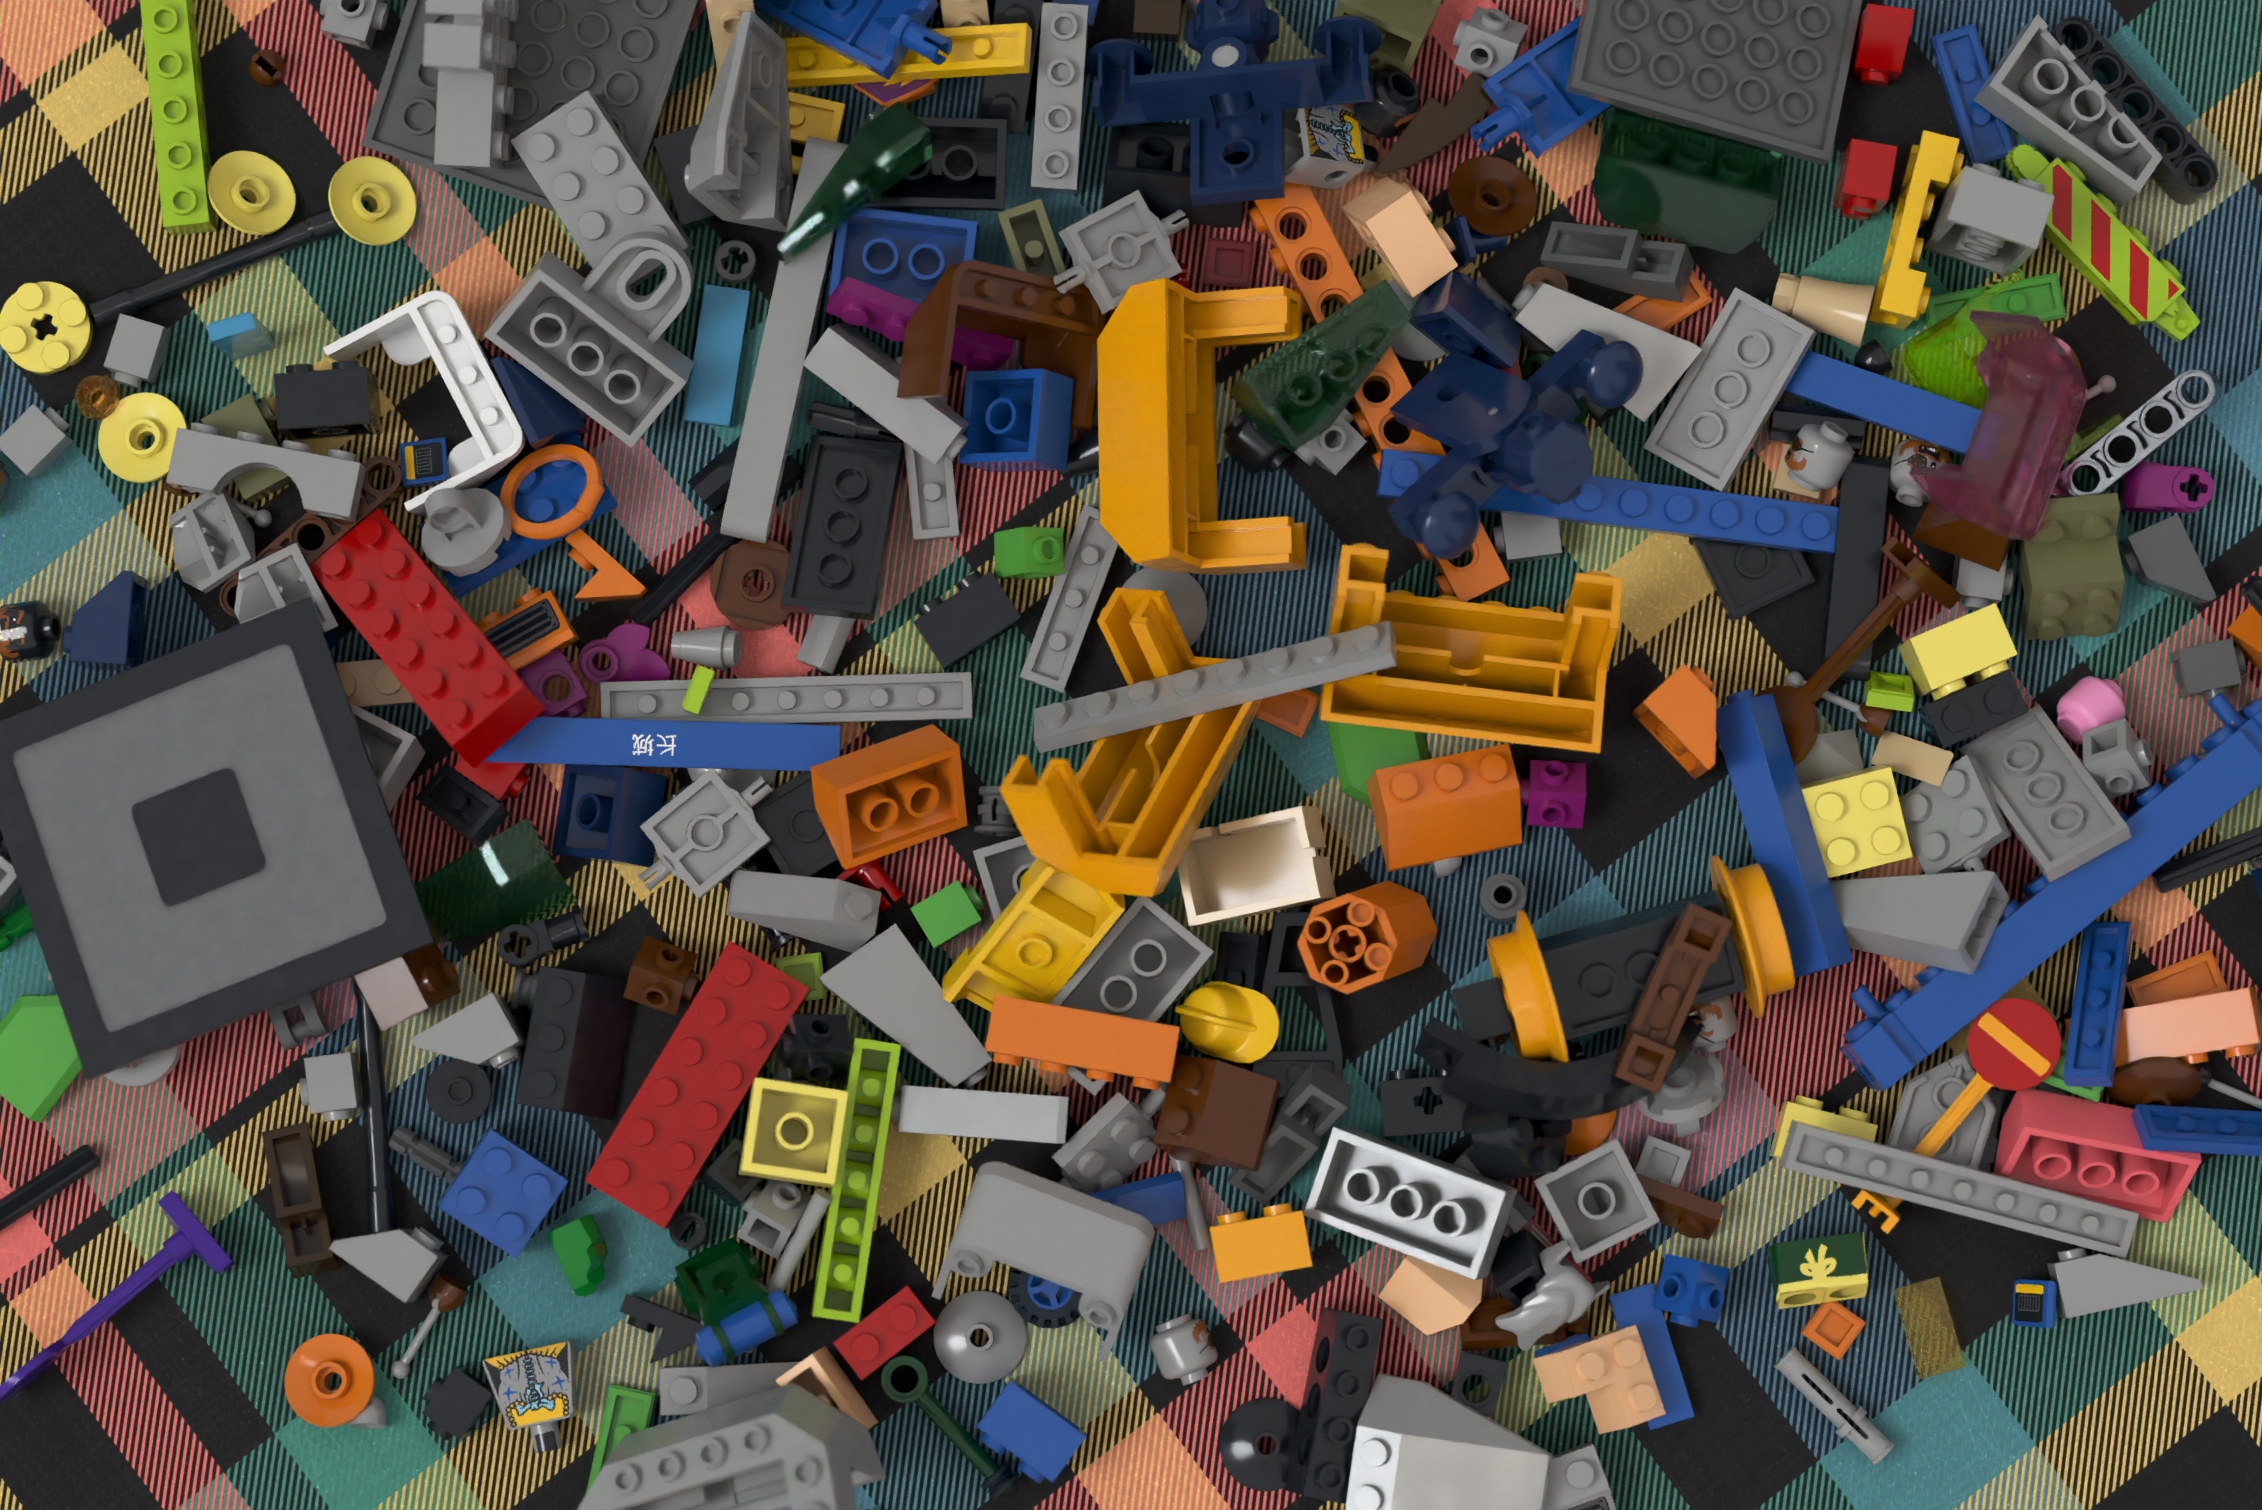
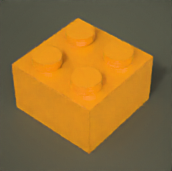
M1291 1203L1262 1207L1264 1217L1246 1220L1245 1211L1216 1216L1218 1225L1209 1226V1233L1218 1282L1223 1283L1312 1266L1303 1211H1292Z

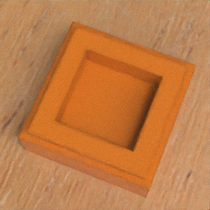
M1837 1301L1823 1302L1818 1306L1800 1333L1832 1357L1840 1360L1866 1322Z

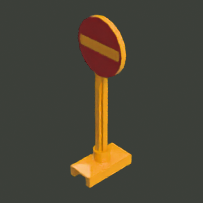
M2006 998L1992 1003L1976 1016L1969 1029L1967 1050L1972 1066L1977 1074L1912 1152L1933 1157L1992 1086L2004 1090L2021 1091L2037 1086L2051 1075L2060 1058L2061 1038L2056 1022L2043 1007L2028 999ZM1862 1189L1851 1204L1859 1209L1867 1199L1871 1201L1874 1206L1868 1213L1874 1218L1881 1211L1888 1215V1218L1880 1227L1888 1234L1901 1218V1214L1896 1208L1903 1199Z

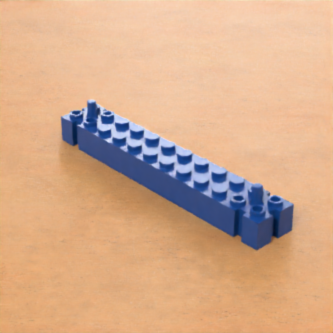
M2219 693L2211 699L2208 705L2225 726L2223 728L2219 727L2199 743L2204 751L2198 756L2193 752L2187 757H2182L2168 768L2164 774L2169 780L2164 784L2160 785L2156 782L2152 786L2145 787L2128 801L2133 809L2126 815L2121 811L2119 815L2129 827L2131 838L2049 883L2043 873H2040L2021 889L2026 896L2018 903L2015 899L2007 903L1973 975L1927 965L1914 976L1919 982L1918 985L1910 991L1906 987L1902 990L1898 989L1881 1004L1865 985H1861L1851 993L1850 997L1866 1015L1867 1019H1861L1843 1034V1037L1848 1042L1840 1047L1839 1050L1873 1092L1886 1091L1912 1070L1916 1064L1939 1048L2262 783V696L2258 699H2253L2239 711L2233 707L2223 693Z

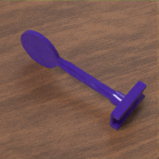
M173 1190L159 1200L158 1203L177 1232L162 1243L164 1245L163 1249L77 1319L60 1340L49 1345L11 1375L0 1386V1405L35 1380L70 1345L89 1336L176 1262L182 1264L195 1253L200 1260L219 1275L225 1273L235 1264Z

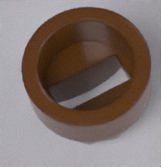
M260 50L249 61V74L254 82L261 87H275L286 76V63L281 55L274 50ZM261 58L277 70L272 77L257 65Z

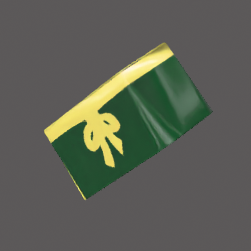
M1860 1232L1780 1242L1768 1247L1766 1259L1778 1309L1864 1298L1866 1296L1869 1281L1863 1232L1862 1237Z

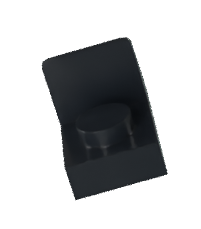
M632 1293L626 1294L620 1312L630 1315L627 1321L629 1325L653 1333L655 1326L663 1328L650 1364L694 1345L696 1332L703 1328L701 1321Z

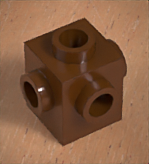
M645 936L632 963L623 997L676 1016L683 999L691 1001L697 989L700 975L693 973L698 954Z

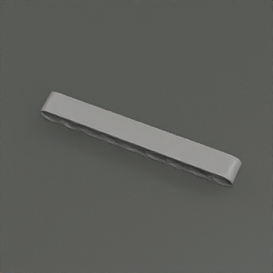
M811 136L807 138L720 530L722 535L764 544L768 541L806 372V367L802 363L811 350L837 232L840 205H843L854 154L853 145Z

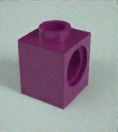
M560 648L520 671L527 686L546 708L543 711L546 717L577 718L586 712L583 704L592 699L565 653ZM558 677L567 679L570 684L568 696L560 702L550 701L546 695L548 683Z

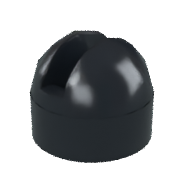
M1876 339L1864 344L1855 355L1854 365L1861 369L1882 376L1893 370L1888 356Z
M685 1211L673 1218L670 1223L669 1234L672 1241L679 1248L695 1250L706 1241L708 1227L699 1214ZM694 1222L700 1225L688 1243H684L682 1240L690 1231Z

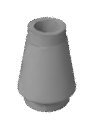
M729 625L685 630L683 632L675 631L672 638V657L727 671L728 667H738L742 655L741 632L739 630H731Z

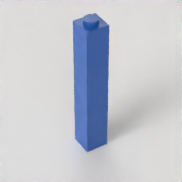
M1748 689L1725 697L1727 705L1716 709V733L1755 861L1761 866L1778 908L1790 952L1794 978L1852 962L1854 960L1773 694L1754 697L1752 689Z

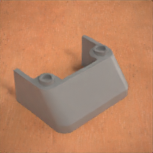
M988 1162L983 1164L978 1170L946 1253L932 1297L941 1299L952 1271L965 1277L977 1278L985 1276L990 1272L994 1260L1082 1293L1078 1306L1082 1317L1093 1326L1108 1330L1098 1357L1099 1361L1107 1363L1153 1242L1155 1230L1145 1217L1011 1165L1002 1162Z

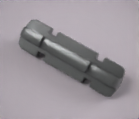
M399 1126L388 1142L390 1148L403 1156L405 1153L410 1156L409 1160L440 1179L442 1177L447 1178L446 1182L450 1184L461 1169L463 1162H454V1157L424 1138L417 1139L416 1133L404 1126Z

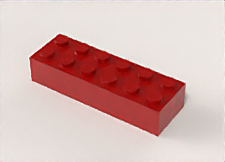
M379 507L308 566L312 574L451 747L473 769L546 709L407 538Z
M729 940L584 1181L660 1227L669 1229L671 1221L678 1214L749 1096L755 1077L759 1078L778 1048L779 1035L786 1032L791 1015L799 1013L812 989Z

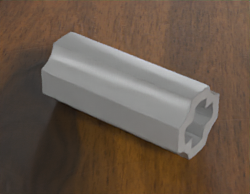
M814 615L796 656L797 661L833 675L856 619Z

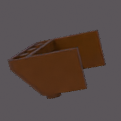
M976 260L954 262L946 269L907 322L897 398L946 397L955 326L1021 340L1020 365L1022 369H1045L1074 379L1070 429L1091 428L1097 383V339L1104 328L1105 314H1102L1086 286L1078 285L1062 294L1057 288L1065 284L1066 281L1055 285L1053 278Z

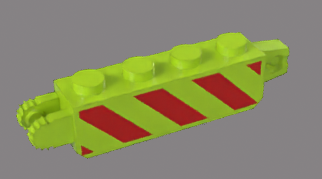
M2019 144L2012 151H2008V155H2005L2006 160H2004L2006 163L2005 167L2008 168L2007 171L2012 172L2011 175L2017 181L2022 178L2038 182L2045 186L2044 193L2055 196L2042 234L2130 325L2144 326L2152 323L2176 342L2182 341L2198 326L2200 320L2181 295L2186 289L2179 282L2182 276L2178 270L2165 259L2158 261L2147 250L2150 244L2145 236L2133 226L2126 228L2114 216L2118 213L2116 207L2103 194L2098 193L2094 195L2082 183L2086 178L2076 165L2069 160L2063 163L2058 157L2048 162L2038 151H2034V147L2032 148L2030 144Z

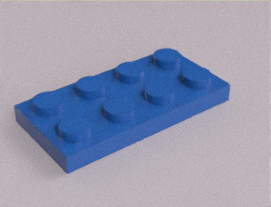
M578 434L559 443L574 445L587 451ZM568 460L551 461L534 469L524 478L515 496L517 515L528 522L545 523L556 520L568 513L577 504L586 487L587 477L585 469L581 465ZM508 474L482 489L488 490L500 499L501 489ZM604 479L603 488L605 491L590 519L568 534L553 539L535 540L523 537L511 530L509 540L506 541L503 538L501 545L495 550L498 558L478 573L460 577L454 576L450 571L442 570L457 598L463 597L619 506ZM425 522L418 525V528L421 533Z

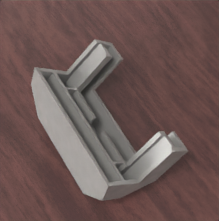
M791 1383L624 1435L577 1510H784L787 1508H791V1510H858L854 1488L885 1479L886 1475L866 1426L807 1390Z

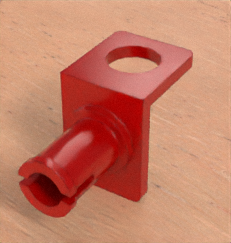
M881 857L847 869L836 878L846 882L858 880L862 887L878 892L885 889L895 903L905 896L880 865ZM881 893L879 911L883 913L892 906Z

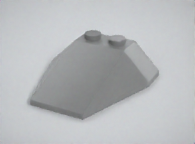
M743 11L692 143L690 163L686 165L684 172L685 185L692 196L724 221L786 232L793 202V172L785 41L754 12Z
M1379 1373L1357 1424L1345 1510H1544L1552 1454L1425 1381Z

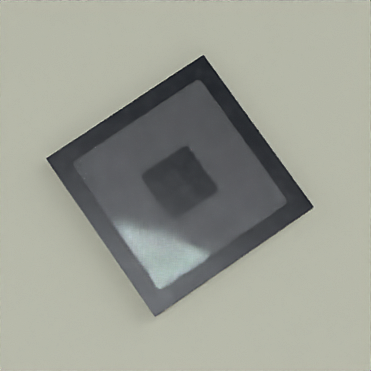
M311 597L0 721V830L87 1080L90 1081L436 943Z

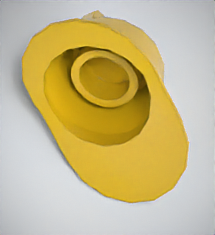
M1210 981L1191 992L1182 1005L1175 1006L1174 1012L1180 1015L1179 1021L1182 1032L1195 1049L1207 1055L1237 1063H1252L1264 1058L1273 1049L1279 1036L1280 1020L1276 1007L1267 996L1252 989L1221 981Z

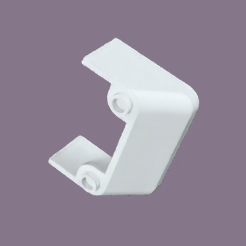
M437 290L418 296L323 348L326 355L336 361L350 360L379 343H382L386 353L394 362L403 366H414L432 357L473 437L459 443L450 452L448 467L452 478L404 503L408 512L420 517L427 515L425 500L431 493L443 488L464 490L483 485L522 451L526 439L521 423L460 305L449 294Z

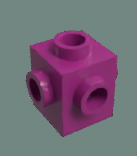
M1530 760L1528 778H1520L1519 780L1521 806H1526V825L1582 829L1586 801V763Z

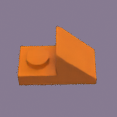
M579 528L565 538L573 547L567 554L587 573L593 567L598 570L574 597L578 602L640 599L648 591L582 529Z

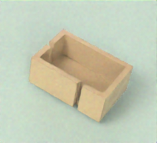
M1299 806L1219 824V827L1197 829L1177 865L1189 927L1210 926L1336 898L1329 858L1319 856L1318 849L1326 848L1318 806Z

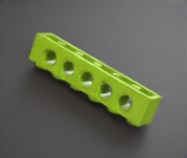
M140 0L163 228L171 236L217 231L216 211L211 205L207 193V178L211 170L194 0Z
M852 1038L854 1052L847 1069L844 1091H848L835 1185L829 1188V1193L833 1198L825 1213L810 1315L859 1323L901 1044Z

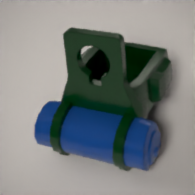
M733 1237L701 1251L675 1267L677 1277L674 1283L681 1301L689 1313H697L701 1318L703 1328L695 1334L697 1353L712 1368L725 1361L729 1364L735 1361V1357L775 1336L779 1338L785 1335L784 1330L798 1323L795 1303L780 1289L769 1292L760 1280L764 1274L759 1261L745 1243H738Z

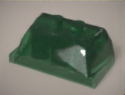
M1612 107L1603 113L1594 168V198L1602 219L1607 222L1639 230L1640 233L1645 235L1656 234L1679 240L1681 243L1691 247L1702 246L1728 254H1737L1758 239L1774 216L1779 202L1783 154Z

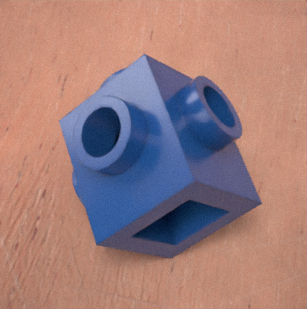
M1666 1254L1653 1308L1671 1312L1670 1322L1697 1328L1699 1319L1718 1323L1721 1307L1725 1299L1724 1293L1730 1269Z

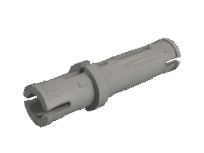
M1795 1346L1789 1349L1774 1365L1807 1400L1837 1427L1835 1433L1841 1439L1846 1436L1871 1460L1874 1466L1895 1446L1892 1441L1890 1442L1865 1417L1867 1411L1862 1406L1856 1408ZM1802 1374H1806L1832 1400V1402L1828 1403L1802 1377ZM1840 1408L1844 1413H1846L1867 1434V1436L1863 1437L1846 1419H1844L1837 1412V1409Z

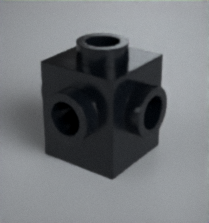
M792 1014L786 1032L781 1033L778 1039V1056L780 1061H785L789 1080L818 1082L844 1079L854 1052L846 1015Z

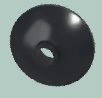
M1257 1398L1237 1407L1223 1425L1219 1444L1221 1458L1231 1476L1242 1485L1258 1491H1274L1284 1488L1286 1486L1300 1412L1289 1403L1275 1398ZM1263 1436H1270L1275 1440V1449L1269 1454H1263L1258 1450L1257 1443Z

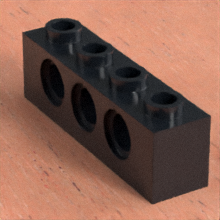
M1321 1306L1285 1490L1306 1497L1346 1504L1356 1429L1368 1398L1383 1319Z

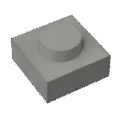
M1646 1135L1634 1172L1635 1174L1638 1173L1679 1188L1692 1151Z

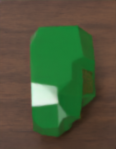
M588 1214L548 1233L553 1249L576 1296L582 1297L596 1293L598 1285L605 1278L603 1261L609 1252L593 1215Z

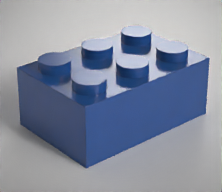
M840 205L829 296L848 276L921 304L952 263L975 260L979 234L978 221Z

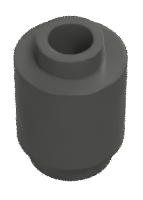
M1498 873L1489 877L1483 883L1480 890V906L1484 916L1497 925L1514 923L1517 911H1525L1526 890L1523 883L1517 877L1508 873ZM1505 890L1512 893V898L1508 903L1500 904L1495 900L1494 894Z

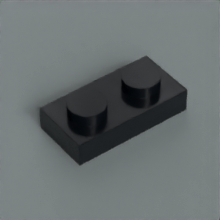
M446 763L415 797L427 810L478 848L484 844L510 814L499 802Z

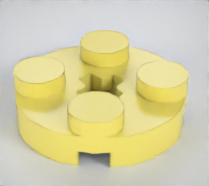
M49 281L23 284L18 288L17 292L9 297L1 310L0 345L17 365L29 372L40 375L58 373L57 371L64 370L70 365L74 366L81 361L90 347L93 337V325L88 309L75 292L62 284ZM45 316H52V324L58 328L55 336L47 334L44 340L37 339L38 331L34 328L36 321H43Z

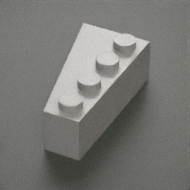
M2037 14L2021 29L1973 100L2054 159L2058 157L2063 163L2066 160L2071 161L2084 174L2086 182L2122 207L2141 191L2163 157L2127 115L2116 110L2104 96L2107 92L2096 80L2091 81L2074 61L2076 57L2065 44L2061 46L2047 30L2049 26Z

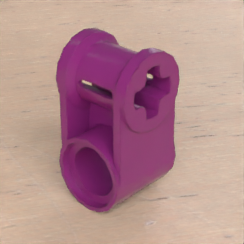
M2143 462L2124 478L2122 509L2139 513H2195L2202 509L2213 497L2215 490L2214 481L2209 473L2197 467L2166 466L2161 463ZM2189 480L2193 481L2195 489H2201V493L2193 501L2188 500V493L2180 491V488Z

